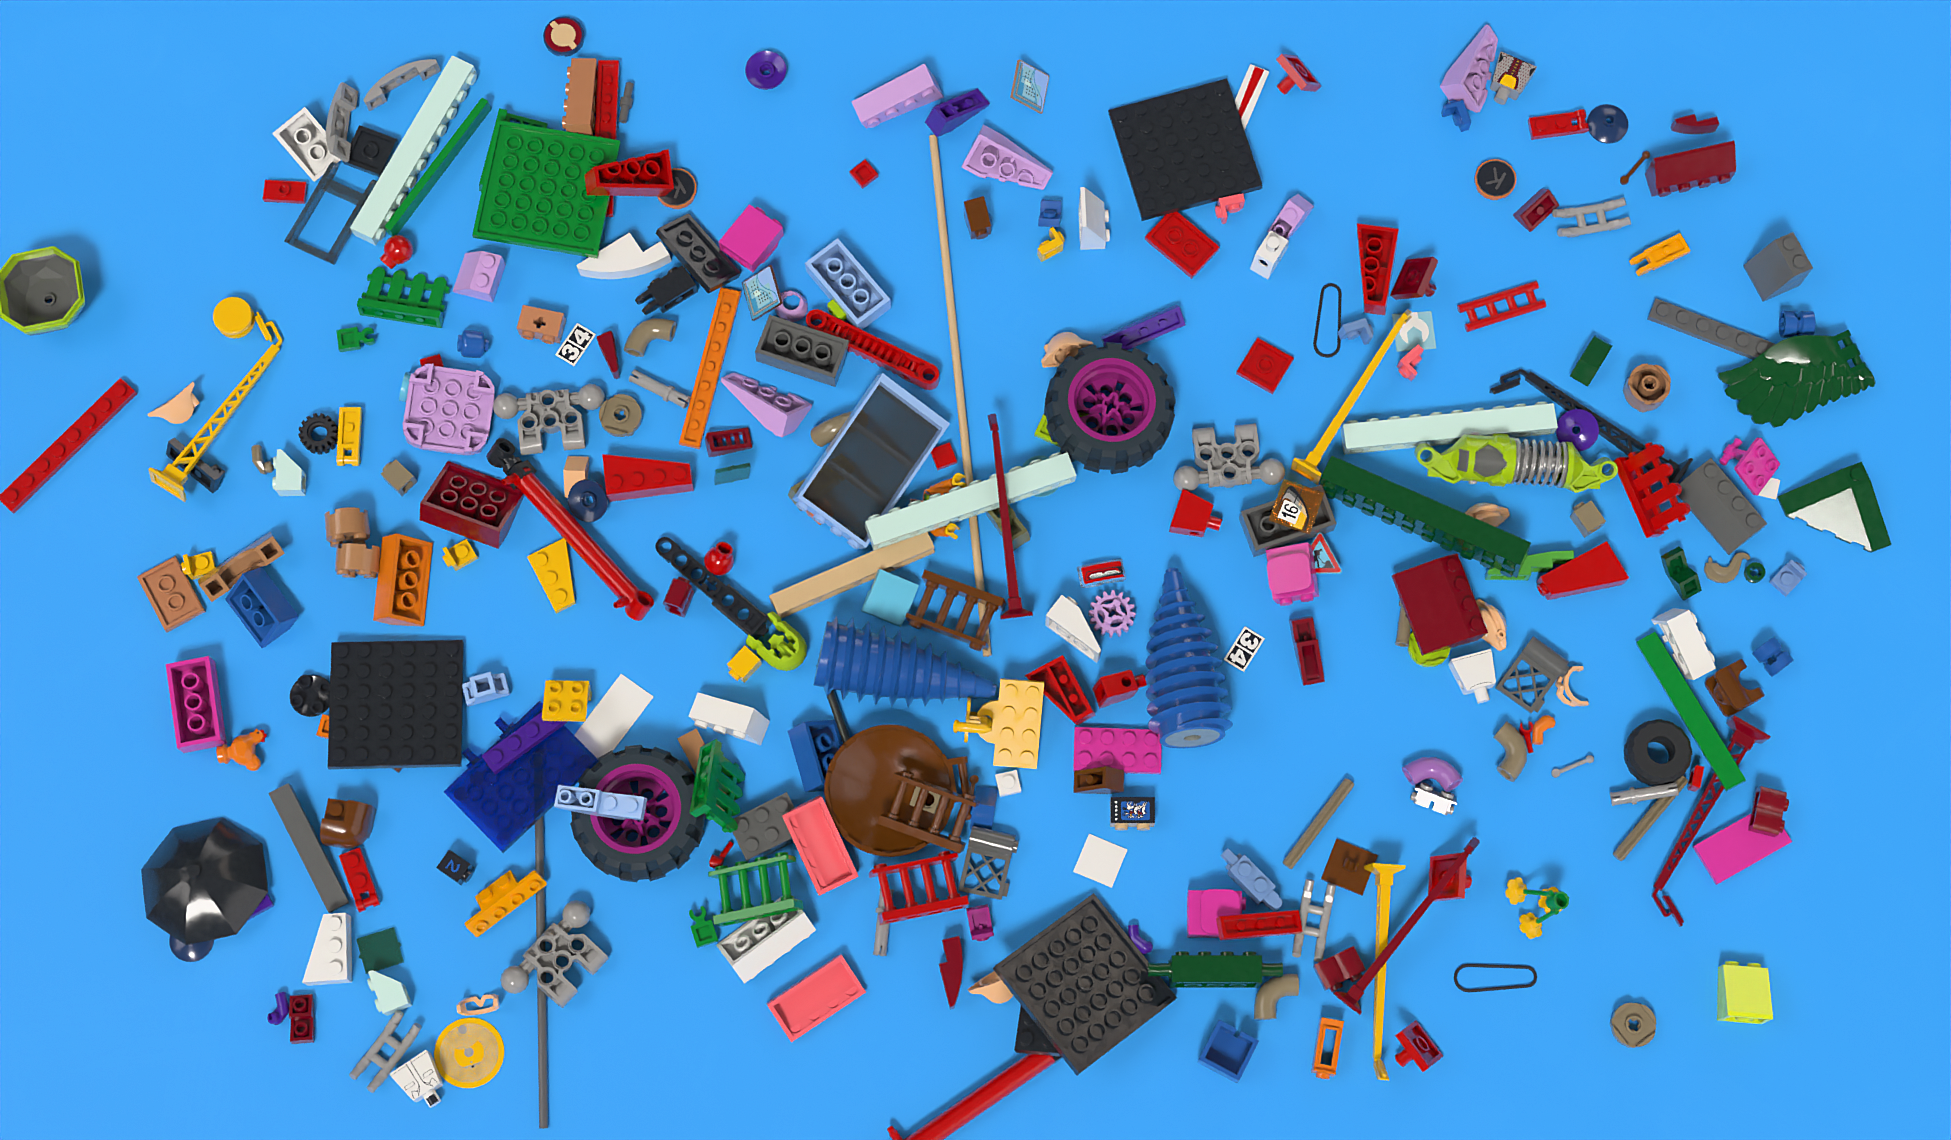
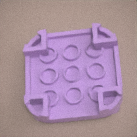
M425 364V366L418 368L411 374L409 379L403 420V433L407 443L422 450L457 455L479 454L486 446L489 438L494 402V385L484 372L478 370L473 372L439 367L433 364Z

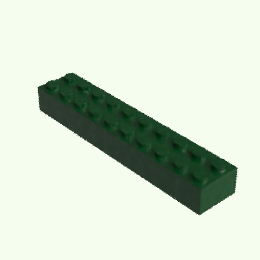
M1332 455L1321 476L1320 485H1322L1327 498H1336L1347 507L1359 508L1365 515L1377 516L1388 525L1395 524L1400 526L1404 532L1418 534L1427 542L1434 541L1447 551L1454 550L1459 552L1465 559H1475L1486 568H1496L1506 577L1513 576L1517 578L1527 558L1531 542Z

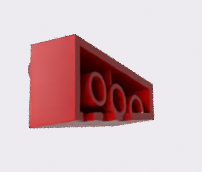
M669 149L658 153H649L637 158H629L620 162L616 161L596 166L584 175L587 195L661 197L666 196L674 189Z
M1357 223L1364 313L1384 316L1386 314L1399 229Z
M602 454L606 495L609 502L694 491L692 470L689 463Z

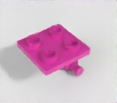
M1757 437L1747 451L1738 449L1742 441L1735 438L1734 442L1731 445L1728 444L1724 449L1723 456L1719 462L1722 465H1727L1730 459L1736 458L1739 460L1734 470L1751 493L1757 496L1778 469L1780 463L1762 438Z

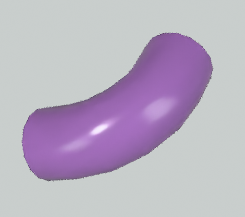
M1422 757L1402 767L1403 774L1413 786L1422 780L1434 779L1440 783L1446 792H1449L1463 782L1462 776L1450 763L1437 757Z

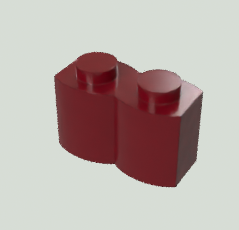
M682 577L672 579L663 601L666 611L680 617L686 616L694 596L693 587L689 584V580Z
M1763 786L1758 787L1754 796L1748 831L1776 837L1779 833H1782L1785 826V820H1782L1783 811L1786 812L1789 806V799H1786L1787 793Z
M1354 946L1313 966L1324 990L1330 989L1331 992L1342 988V982L1350 979L1352 983L1359 980L1363 976L1362 973L1366 971Z

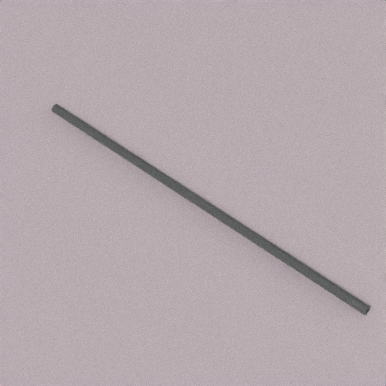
M535 752V870L544 879L542 752ZM545 887L536 893V940L545 932ZM542 942L539 947L543 952H546L545 942ZM543 973L540 978L543 983H546V973ZM537 987L539 1129L548 1128L546 994Z

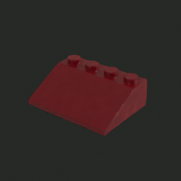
M447 461L420 503L419 520L499 549L510 530L524 494L519 488L513 490L510 485H503L502 480Z
M1458 554L1437 558L1392 575L1422 656L1478 641L1488 633Z

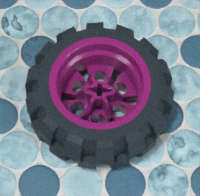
M1106 342L1105 347L1096 348V345L1092 344L1079 349L1077 355L1067 357L1057 367V372L1051 378L1047 389L1044 415L1047 419L1046 428L1052 442L1058 443L1062 454L1068 452L1071 462L1077 460L1084 464L1083 469L1096 473L1103 469L1110 470L1111 474L1128 472V468L1132 466L1141 467L1153 459V455L1158 450L1162 449L1169 437L1174 421L1176 401L1173 387L1168 385L1166 381L1168 375L1159 363L1152 364L1147 359L1148 354L1135 347L1133 351L1123 349L1122 343ZM1116 383L1124 385L1120 393H1118V390H1115ZM1092 385L1096 392L1095 395L1088 391L1086 387ZM1108 390L1110 392V395L1105 396V394L1100 393V391ZM1127 398L1130 403L1120 402V399ZM1091 402L1094 406L1086 408L1083 403ZM1109 404H1113V408L1106 414ZM1142 405V411H1130L1132 407ZM1078 412H1079V413H1086V414H1088V415H1087V416H1083V417H1079ZM1130 418L1133 423L1125 424L1123 419ZM1094 422L1097 427L1089 428L1086 423ZM1113 430L1117 435L1108 436L1106 431Z
M642 745L625 746V750L615 753L611 750L599 757V762L591 769L587 768L579 778V788L643 797L645 792L651 791L654 795L651 800L647 801L643 821L640 820V822L639 820L625 819L621 825L616 826L613 824L614 818L571 811L572 822L570 825L574 839L577 841L583 854L596 868L607 875L610 874L618 877L622 881L636 883L638 880L644 879L653 881L666 877V873L675 868H681L690 859L689 855L694 848L699 847L704 835V822L707 819L705 813L696 818L690 814L695 782L693 772L682 760L679 761L670 752L657 747L649 749L643 748ZM638 781V794H633L631 782ZM665 790L669 796L657 802V798ZM664 807L668 809L664 817L656 815L659 808ZM660 822H670L668 829L659 825ZM653 828L660 829L659 835L655 838L649 837V831ZM624 830L617 840L611 836L617 831ZM631 832L638 833V838L634 842L627 841V836ZM646 836L648 845L641 846L642 837Z

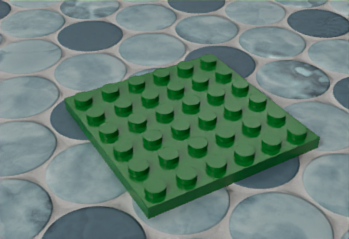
M497 120L472 233L473 238L598 259L610 196L587 195L584 175L593 167L616 162L621 145L620 140Z

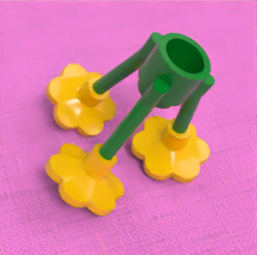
M1520 877L1510 879L1507 882L1508 888L1505 891V895L1509 898L1511 904L1522 903L1527 894L1539 895L1541 897L1538 900V905L1540 908H1544L1546 914L1538 918L1529 912L1519 917L1521 923L1519 928L1521 932L1526 933L1529 939L1540 937L1542 935V922L1553 915L1559 914L1569 904V896L1562 891L1559 892L1556 887H1550L1541 891L1529 890Z

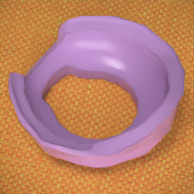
M791 290L780 293L782 302L786 297L792 295L799 297L800 302L799 306L794 310L786 309L783 304L776 307L775 312L779 318L796 322L805 317L808 304L801 294Z

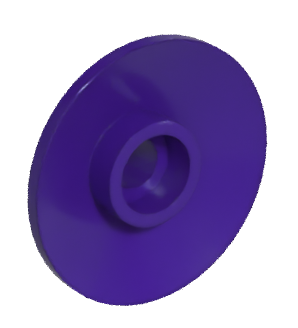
M760 51L752 55L747 61L745 67L746 77L756 88L763 90L773 89L783 82L786 76V64L777 53ZM769 71L770 74H769V75H763V72Z
M1570 410L1563 414L1557 423L1556 436L1560 443L1572 442L1578 452L1593 446L1599 435V425L1596 418L1585 410ZM1575 426L1580 427L1579 434L1573 433V428Z

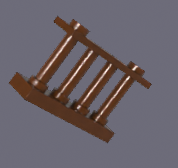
M924 570L921 578L927 587L915 616L909 613L905 616L907 621L910 622L909 625L916 629L924 627L969 644L971 649L981 651V649L988 651L989 646L983 639L994 612H997V610L1004 611L1007 604L1005 599ZM941 588L946 590V597L937 619L933 623L923 619L934 590ZM960 595L965 597L966 604L955 630L944 627L943 624L954 597ZM979 602L985 605L986 611L974 638L963 634L974 604L977 605Z
M905 770L894 773L892 778L900 780L890 812L881 814L877 824L957 853L963 852L966 843L961 841L960 835L970 806H979L980 801L975 800L976 796L963 792L961 795L913 777V773ZM909 783L920 787V791L911 818L904 821L899 819L900 815L898 813ZM931 791L941 795L932 824L926 829L920 826L919 819L928 792ZM950 798L962 804L952 834L946 836L940 834L941 830L939 828Z

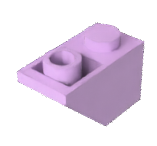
M1299 194L1288 200L1267 232L1273 231L1288 240L1302 225L1314 206Z

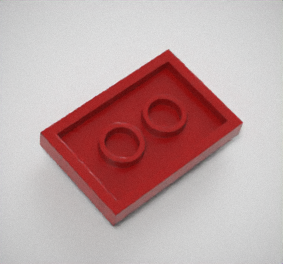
M1178 212L1166 214L1145 236V240L1191 279L1220 249L1216 243Z

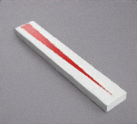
M1251 64L1235 99L1244 131L1269 75V71Z

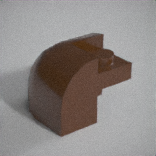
M328 798L325 816L321 820L320 827L322 844L344 849H354L363 844L371 835L376 808L358 801Z

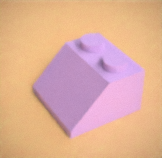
M485 251L465 253L453 292L493 303L506 265L503 257Z

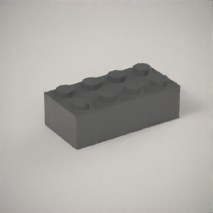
M1322 485L1301 491L1300 496L1309 514V521L1305 531L1307 517L1302 530L1293 527L1294 524L1290 526V522L1286 524V520L1278 518L1284 500L1292 502L1288 498H1280L1241 511L1239 521L1253 557L1265 554L1266 550L1289 546L1316 537L1318 533L1325 534L1334 531L1337 523Z

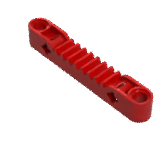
M813 309L807 314V327L849 340L848 352H854L856 356L860 355L863 359H868L871 363H876L887 371L891 370L893 374H897L902 379L925 390H933L938 386L939 370L935 365L822 310ZM817 319L822 321V323L817 326L811 324L814 320ZM926 374L934 376L932 380H926L923 377Z

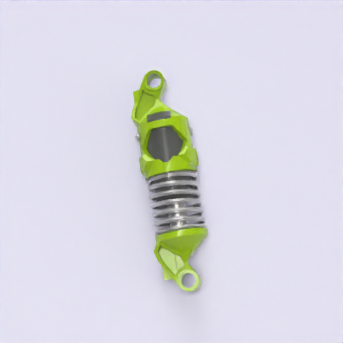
M1471 432V435L1463 434L1452 447L1443 453H1439L1426 443L1419 444L1414 451L1418 462L1427 468V476L1441 477L1453 484L1461 480L1468 481L1469 484L1488 482L1490 486L1500 487L1514 483L1519 485L1522 482L1524 485L1531 483L1533 486L1539 483L1540 486L1547 484L1548 487H1552L1555 485L1557 488H1566L1574 493H1578L1586 489H1600L1601 483L1614 478L1618 472L1617 465L1608 457H1601L1592 464H1587L1572 442L1559 443L1557 441L1553 446L1552 442L1548 441L1545 446L1543 440L1538 445L1535 440H1532L1529 445L1527 439L1521 443L1519 438H1510L1507 434L1493 433L1492 436H1482L1478 432ZM1424 450H1430V456L1427 459L1420 458ZM1608 463L1611 464L1610 470L1606 473H1603V465ZM1542 472H1544L1543 482H1541ZM1552 472V481L1550 483L1549 477L1550 473Z

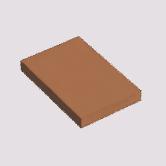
M176 556L137 576L167 633L206 612L188 577L183 573L181 564Z

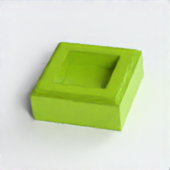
M834 299L828 302V312L832 316L847 322L845 312Z

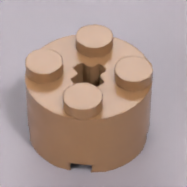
M1641 364L1632 371L1624 384L1623 393L1625 399L1639 412L1655 410L1668 396L1671 379L1667 371L1661 366Z
M347 507L335 509V514L330 515L329 511L324 514L326 540L330 542L331 547L336 548L338 544L342 546L345 543L365 544V540L370 538L367 510L364 509L363 513L360 512V508Z
M345 543L342 546L338 544L336 546L335 571L337 575H342L344 578H356V574L368 579L377 578L379 573L380 547L372 545V549H367L366 544Z

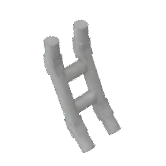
M1625 198L1577 208L1554 209L1552 212L1553 217L1572 218L1576 216L1578 227L1559 228L1557 235L1559 237H1578L1579 235L1617 230L1631 225L1629 216L1608 222L1605 216V212L1627 205ZM1596 213L1599 224L1587 226L1584 215Z
M1306 879L1299 911L1303 932L1295 934L1292 956L1297 958L1301 956L1304 935L1317 937L1314 960L1321 962L1323 961L1336 885L1332 883L1327 884L1323 907L1310 904L1314 880ZM1308 913L1321 915L1319 928L1306 926Z
M396 1010L383 1032L365 1056L357 1063L356 1067L349 1073V1076L356 1080L371 1064V1061L381 1067L382 1070L379 1071L367 1086L368 1091L374 1093L387 1079L398 1061L413 1044L422 1028L420 1024L414 1023L402 1040V1043L391 1036L404 1016V1013L400 1010ZM385 1043L396 1050L388 1061L377 1054Z

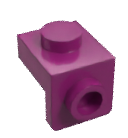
M988 904L966 908L972 940L985 941L994 936Z

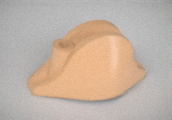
M1072 332L1059 333L1050 340L1049 344L1044 346L1046 355L1041 360L1043 368L1058 367L1067 357H1074L1078 354L1079 349L1092 345L1093 342L1083 340Z
M194 381L173 399L149 412L147 415L149 417H161L174 424L186 422L194 413L195 406L200 403L192 393L195 386Z
M1486 502L1475 504L1465 512V514L1494 527H1498L1510 516L1507 508Z
M1476 600L1488 631L1482 639L1498 651L1506 649L1507 625L1503 614L1496 607L1487 604L1483 600Z
M995 971L967 989L972 994H981L988 1000L999 1004L1005 1003L1013 997L1011 991Z

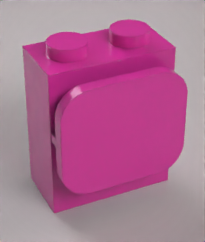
M749 204L719 240L720 250L751 272H754L778 247L780 239L784 236L782 224L774 218L771 220L767 217L761 208H754Z
M1308 542L1266 550L1269 587L1272 591V598L1277 604L1288 606L1293 604L1292 601L1301 600V602L1313 601L1314 597H1319L1313 548Z
M1230 889L1188 890L1187 937L1219 938L1216 918L1219 916L1242 915V910H1246V897H1242V891Z

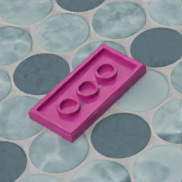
M1751 814L1694 845L1693 849L1717 885L1791 843L1792 840L1785 829L1776 837L1748 831Z

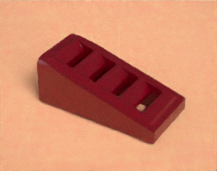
M608 331L597 336L596 339L614 379L620 378L615 339L612 331Z
M748 427L708 432L705 436L708 457L721 456L752 448ZM738 435H742L744 444H740ZM730 437L734 438L735 445H732ZM724 438H725L726 446H723V443H722V439H724ZM713 441L717 442V447L714 446Z

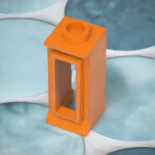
M1324 1017L1319 1020L1311 1073H1316L1317 1078L1329 1080L1330 1076L1334 1077L1336 1075L1344 1021ZM1326 1029L1336 1031L1331 1066L1320 1064Z

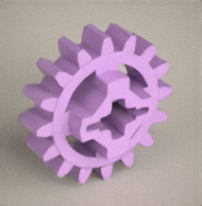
M1112 590L1111 595L1104 591L1103 598L1097 595L1095 597L1097 603L1091 602L1090 607L1094 609L1089 610L1088 613L1089 616H1093L1090 619V624L1096 623L1094 630L1101 629V636H1104L1107 632L1110 638H1112L1113 633L1120 637L1122 630L1126 633L1129 631L1127 625L1133 626L1134 621L1130 618H1135L1136 613L1131 612L1134 609V604L1128 605L1130 598L1123 599L1122 592L1116 596L1114 590ZM1113 601V603L1104 604L1105 602ZM1121 605L1125 608L1126 615L1121 611ZM1115 611L1116 613L1112 618L1108 616L1109 613ZM1098 613H1099L1100 616L1103 617V620H1104L1103 624L1101 623V621H1100L1099 618H1098ZM1120 624L1117 627H1111L1112 625Z

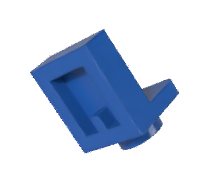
M1453 100L1446 103L1441 112L1442 117L1453 115L1454 124L1459 126L1461 132L1469 130L1471 119L1464 101L1457 102Z
M1041 200L1038 226H1060L1061 200Z

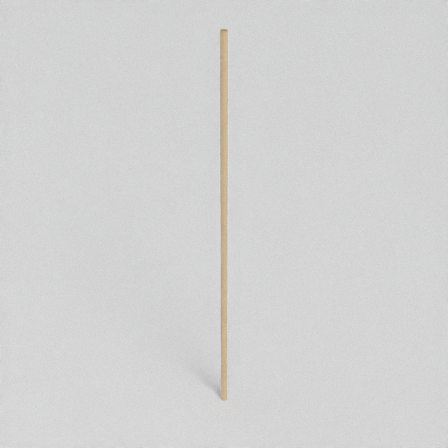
M930 135L929 143L961 450L967 487L969 483L973 482L960 349L938 140L935 135ZM976 515L969 518L975 584L977 589L985 591ZM978 602L979 622L981 623L986 608L984 604ZM988 626L983 641L987 642L989 649L988 651L982 649L983 657L992 656Z

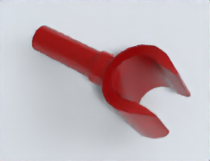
M1529 721V730H1524L1521 723L1519 733L1524 736L1528 753H1533L1530 735L1533 724Z
M729 841L720 856L713 854L710 858L709 866L712 868L723 866L724 858L734 844Z

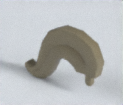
M1744 552L1736 553L1728 567L1712 563V558L1709 557L1708 563H1705L1704 573L1708 579L1716 583H1728L1737 576L1742 560L1746 559L1748 561L1750 556Z

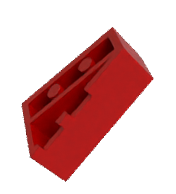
M1063 655L1025 675L1031 681H1044L1043 694L1076 725L1096 716Z

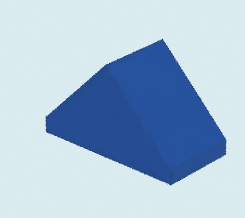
M976 786L975 800L980 801L979 806L972 808L971 830L972 826L992 830L998 789Z

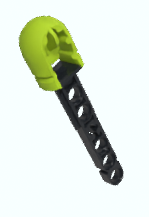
M662 537L656 542L655 548L657 553L666 562H671L673 568L713 601L711 604L745 632L748 635L746 645L752 650H757V654L768 664L778 670L790 671L803 663L807 653L805 639L787 622L781 621L779 615L773 611L765 615L730 584L726 586L685 550H681L680 546L672 539ZM663 543H670L671 549L669 552L663 553L660 551V546ZM685 556L687 558L686 564L683 566L676 565L677 557ZM695 569L702 570L701 578H691L692 571ZM706 579L712 585L717 583L715 585L716 591H709V587L704 583ZM728 595L734 598L733 604L730 606L723 605V598ZM740 610H749V617L744 620L738 618ZM773 623L779 632L785 633L790 643L787 644L784 641L785 636L774 634L768 640L771 644V649L768 651L758 639L761 636H765L769 631L768 628ZM775 649H777L780 652L779 657L781 659L778 658L777 654L774 651Z

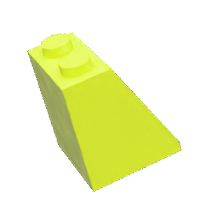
M1726 961L1725 965L1723 964L1718 967L1717 1021L1763 1024L1773 1020L1768 968H1761V964L1757 963L1739 966V962Z

